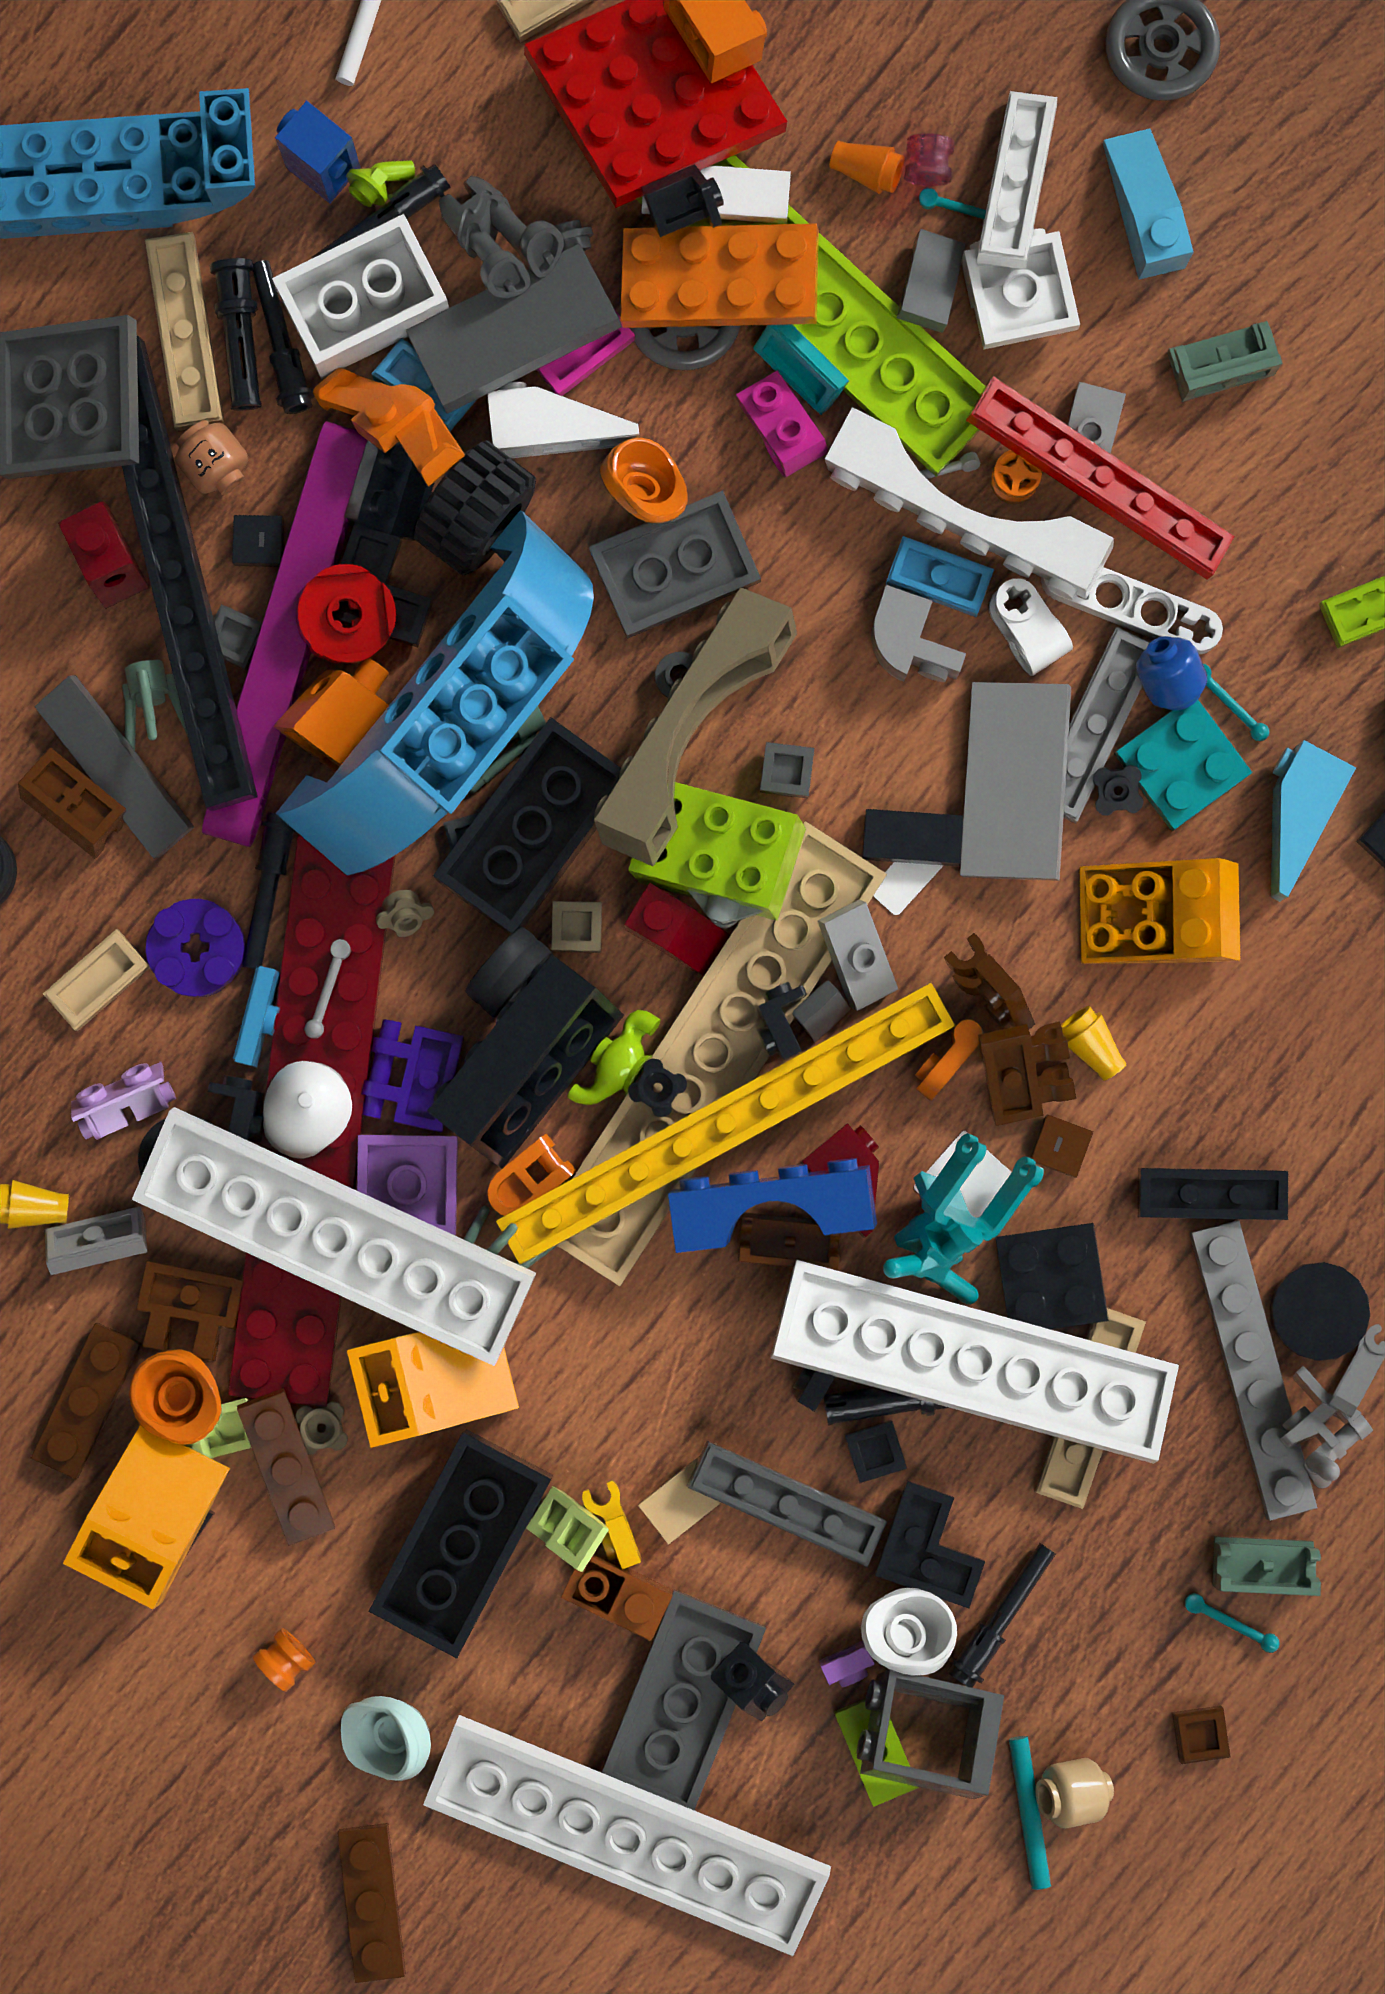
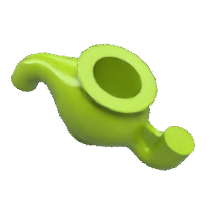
M638 1009L630 1013L625 1019L621 1035L614 1041L607 1037L604 1038L594 1051L591 1062L597 1067L592 1086L582 1087L576 1083L569 1091L567 1098L575 1103L592 1105L601 1102L624 1089L627 1095L629 1086L636 1082L643 1071L644 1063L652 1057V1055L644 1054L641 1044L642 1038L645 1034L653 1035L661 1019L645 1010Z

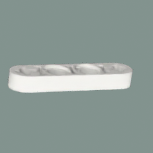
M1105 567L1102 568L1086 600L1078 597L1076 594L1070 600L1054 593L1047 588L1049 581L1041 577L1042 588L1054 600L1152 639L1163 636L1180 637L1190 640L1198 653L1204 654L1213 649L1222 637V622L1218 615L1210 609ZM1102 583H1114L1120 588L1123 596L1120 605L1115 608H1105L1099 604L1095 593L1096 588ZM1147 601H1159L1165 606L1168 615L1164 624L1151 626L1144 622L1141 616V607ZM1178 609L1185 612V615L1180 620L1183 623L1195 625L1199 619L1207 622L1205 630L1212 634L1211 638L1204 637L1200 643H1196L1192 640L1193 632L1182 626L1178 627L1176 635L1169 633L1168 630L1176 620Z

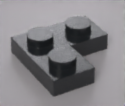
M354 523L341 564L361 566L370 571V574L376 576L381 583L383 582L388 587L396 607L395 627L389 639L418 648L433 600L388 585L402 544L401 538ZM348 601L339 602V609L332 612L333 619L351 626V621L359 618L358 609H350Z
M906 1480L874 1574L877 1577L909 1588H918L930 1592L940 1599L969 1609L985 1561L939 1544L954 1497Z

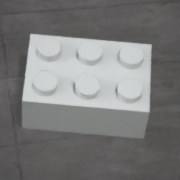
M404 214L272 278L277 292L321 379L329 376L338 368H345L398 342L401 338L408 337L407 329L449 309L448 300Z

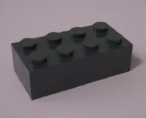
M550 717L434 873V878L438 883L509 935L521 927L524 928L597 828L594 822L595 810L600 800L605 795H610L618 783L621 768Z
M552 954L545 963L538 965L531 972L527 980V986L514 1002L508 1003L500 1011L496 1018V1025L483 1041L477 1042L468 1051L463 1067L452 1080H448L441 1085L434 1096V1103L427 1111L467 1144L503 1169L590 1060L600 1042L608 1037L621 1021L624 1014L596 987Z
M468 1429L463 1431L368 1612L457 1659L546 1491L553 1474Z

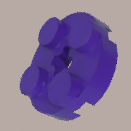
M186 899L176 902L158 912L153 925L149 929L146 940V956L149 967L161 984L180 995L199 998L217 994L233 980L235 975H238L243 967L246 949L243 930L231 913L212 901ZM199 934L201 942L209 943V952L201 953L200 961L192 962L190 954L183 952V945L190 942L192 935Z

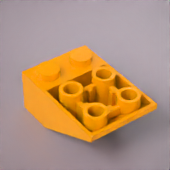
M1222 858L1080 866L1081 963L1123 964L1240 961L1238 863Z
M418 1331L347 1350L370 1448L519 1408L505 1348H503L497 1363L493 1366Z
M140 1424L87 1515L63 1564L151 1609H155L163 1602L230 1468L184 1444L180 1445L155 1436Z

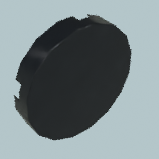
M1325 1262L1302 1264L1288 1273L1275 1287L1269 1307L1272 1328L1282 1343L1296 1355L1316 1361L1337 1359L1353 1350L1366 1334L1370 1319L1368 1295L1360 1281L1343 1267Z

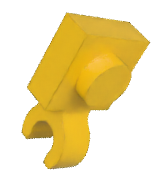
M610 1480L607 1482V1487L611 1498L607 1503H595L589 1489L583 1491L582 1500L589 1512L599 1515L605 1520V1525L609 1530L602 1540L603 1547L609 1561L618 1558L623 1570L641 1563V1556L620 1503L619 1487L615 1481Z

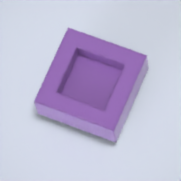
M863 1641L819 1660L828 1684L831 1685L839 1681L841 1687L849 1686L868 1676L866 1668L874 1665L872 1657L866 1650Z

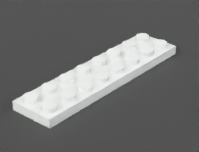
M175 1107L168 1112L132 1198L133 1201L495 1366L536 1276L535 1272Z
M796 1260L792 1270L770 1357L774 1360L1153 1464L1159 1460L1179 1367L1177 1364Z
M459 1715L423 1804L438 1812L791 1956L794 1955L830 1875L831 1866L461 1715Z

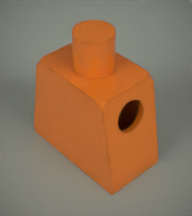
M372 659L361 662L353 676L342 670H326L283 714L274 727L333 772H336L388 708L389 705L379 698L376 693L389 675V672Z

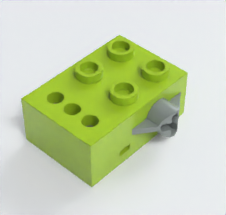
M675 782L674 808L678 828L654 866L632 858L628 871L641 884L648 885L651 883L659 889L694 898L711 921L720 928H729L737 923V921L754 915L778 921L806 831V827L799 816Z

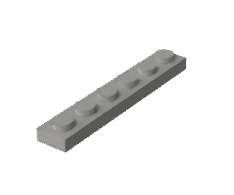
M1232 1221L1191 1232L1189 1235L1266 1519L1271 1521L1316 1509L1318 1507L1309 1474L1304 1466L1305 1460L1300 1443L1286 1448L1280 1441L1288 1433L1282 1425L1292 1417V1412L1240 1221Z

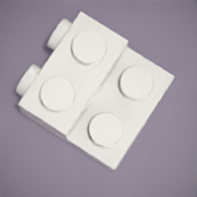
M1033 229L1026 270L977 263L980 241L971 244L970 250L964 251L961 264L970 305L975 310L983 350L1079 329L1080 321L1059 231L1046 234L1045 229Z

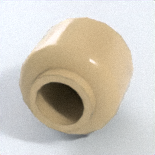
M1089 1758L1049 1765L1042 1774L1041 1780L1036 1784V1800L1040 1812L1046 1819H1050L1052 1823L1062 1829L1101 1821L1108 1812L1109 1802L1112 1801L1114 1796V1788L1110 1776L1103 1772L1098 1764Z

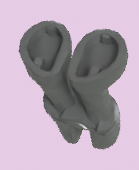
M470 176L464 181V186L471 199L461 205L450 194L444 195L439 199L441 215L447 226L456 235L459 245L465 248L467 254L472 258L478 256L483 262L480 267V277L488 291L495 297L509 298L518 296L529 288L530 277L524 264L510 251H504L495 242L498 231L517 251L528 268L540 278L547 276L560 259L564 247L563 235L553 224L543 220L535 221L526 226L513 213L507 198L484 179Z

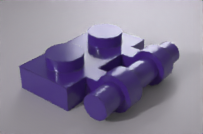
M383 1019L379 1038L374 1037L371 1052H375L369 1081L364 1080L361 1093L365 1095L362 1115L380 1119L384 1100L397 1102L393 1122L443 1133L444 1124L427 1110L434 1103V1096L441 1085L455 1077L464 1036L415 1025L410 1045L398 1042L402 1023ZM394 1057L407 1059L401 1088L388 1085Z

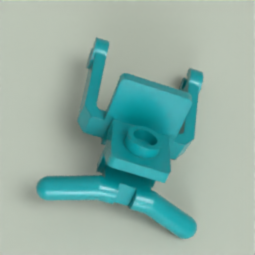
M968 1133L964 1134L957 1141L955 1152L937 1177L923 1171L914 1177L922 1199L921 1208L925 1212L912 1218L908 1225L894 1236L897 1247L916 1254L888 1259L883 1265L884 1274L889 1278H900L910 1275L919 1278L925 1277L926 1280L936 1283L964 1304H974L979 1297L978 1290L950 1270V1268L962 1261V1255L965 1252L970 1253L983 1242V1239L989 1241L999 1235L1031 1188L1041 1182L1044 1169L1036 1166L1034 1159L1026 1156L1020 1158L980 1217L975 1218L969 1213L960 1188L976 1165L984 1159L987 1147L984 1144L978 1143V1137Z

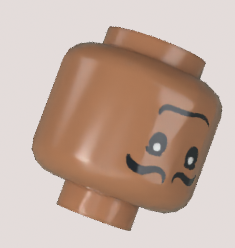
M203 420L189 428L177 440L176 444L179 449L176 453L175 461L198 492L207 494L218 490L221 495H226L244 481L245 477L241 472L248 462V455L223 423L209 424L207 420Z

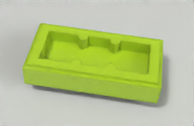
M1385 576L1319 603L1337 649L1385 630Z
M865 1699L834 1711L859 1774L862 1760L857 1759V1745L862 1730H868L871 1710L865 1707ZM889 1719L882 1761L910 1767L892 1721ZM860 1774L873 1807L919 1788Z

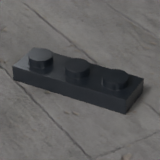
M1138 1168V1217L1288 1220V1171Z

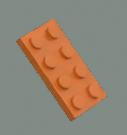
M817 223L717 226L715 228H712V226L683 227L662 237L659 236L655 228H623L620 320L623 328L817 324L819 242Z

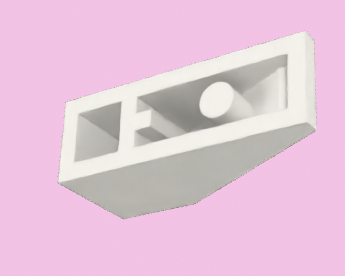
M510 382L498 388V391L488 393L493 445L510 458L614 448L619 443L628 439L639 438V427L636 423L539 387H526L524 382Z

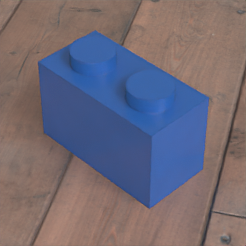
M307 100L298 111L291 109L278 124L276 130L278 134L275 139L285 167L328 203H331L349 182L346 177L349 170L361 168L352 137Z

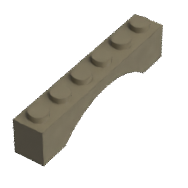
M740 587L731 603L727 602L722 606L717 617L715 629L707 641L702 640L697 646L691 667L683 679L679 678L673 684L668 696V703L660 716L654 717L649 722L644 733V741L635 756H629L625 760L620 770L619 781L611 794L605 795L597 805L594 822L603 845L648 865H655L678 828L674 808L675 779L681 757L692 734L708 713L727 696L751 681L775 671L797 635L791 607Z

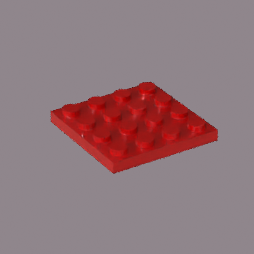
M625 0L524 44V56L615 208L644 196L641 187L694 164L699 170H702L786 132L788 121L753 65L710 83L663 8L664 0Z

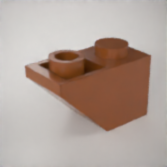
M593 1555L583 1572L574 1568L561 1598L652 1641L671 1601L673 1589L629 1568L622 1570L621 1565Z

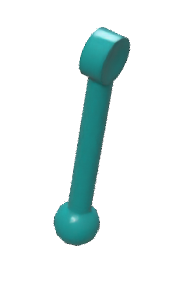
M925 188L919 194V203L924 209H933L935 206L985 219V209L939 197L932 188Z
M1203 664L1207 672L1206 686L1250 729L1251 737L1259 742L1266 740L1270 733L1268 726L1264 723H1257L1211 677L1210 667Z
M1191 1593L1185 1598L1184 1605L1190 1613L1197 1614L1201 1612L1260 1643L1262 1650L1267 1653H1273L1279 1648L1280 1641L1275 1634L1268 1633L1264 1635L1205 1604L1203 1597L1199 1594Z

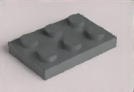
M723 490L687 505L684 512L675 519L664 523L647 522L589 547L591 557L627 639L735 594L740 587L747 589L761 583L759 572Z

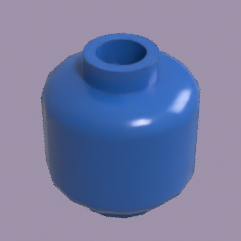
M1163 636L1153 640L1141 653L1136 663L1137 675L1148 699L1153 705L1170 710L1188 708L1199 699L1207 684V672L1196 647L1190 640L1180 637Z

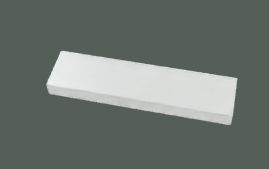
M1014 91L1009 93L978 249L977 263L1026 270L1058 97Z

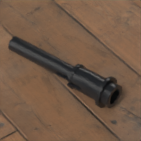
M435 163L428 168L422 165L420 167V174L392 194L387 195L388 203L311 258L317 257L402 214L408 220L409 217L437 197L442 198L444 192L451 188Z
M268 260L257 261L253 263L254 269L252 272L274 352L269 356V360L272 364L280 393L276 398L277 405L283 407L286 414L301 413L313 406L311 401L314 398L313 389L307 387L299 349H292L278 292L272 280L274 277L270 262Z
M268 812L266 821H261L260 823L265 828L255 869L261 870L242 964L243 967L252 969L263 965L280 874L287 875L286 869L293 834L297 833L276 813Z
M1039 1543L986 1624L984 1625L979 1622L977 1624L978 1627L956 1659L950 1658L949 1662L952 1663V1666L948 1673L967 1687L973 1688L976 1682L982 1684L984 1681L981 1677L982 1673L1000 1646L1006 1641L1002 1634L1056 1553Z

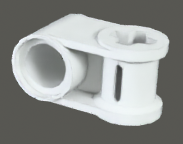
M1013 578L1004 582L992 595L989 602L990 616L1009 643V647L1016 660L1030 676L1035 675L1073 650L1072 641L1065 628L1051 613L1036 588L1030 582L1024 579ZM1019 596L1023 601V605L1018 610L1012 609L1008 611L1004 606L1005 602L1009 598L1015 599Z

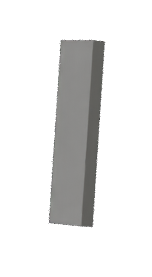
M1118 627L1115 628L1069 724L1063 818L1075 824L1078 822L1095 786L1093 775L1099 768L1104 767L1142 688L1137 675L1136 663L1150 642Z

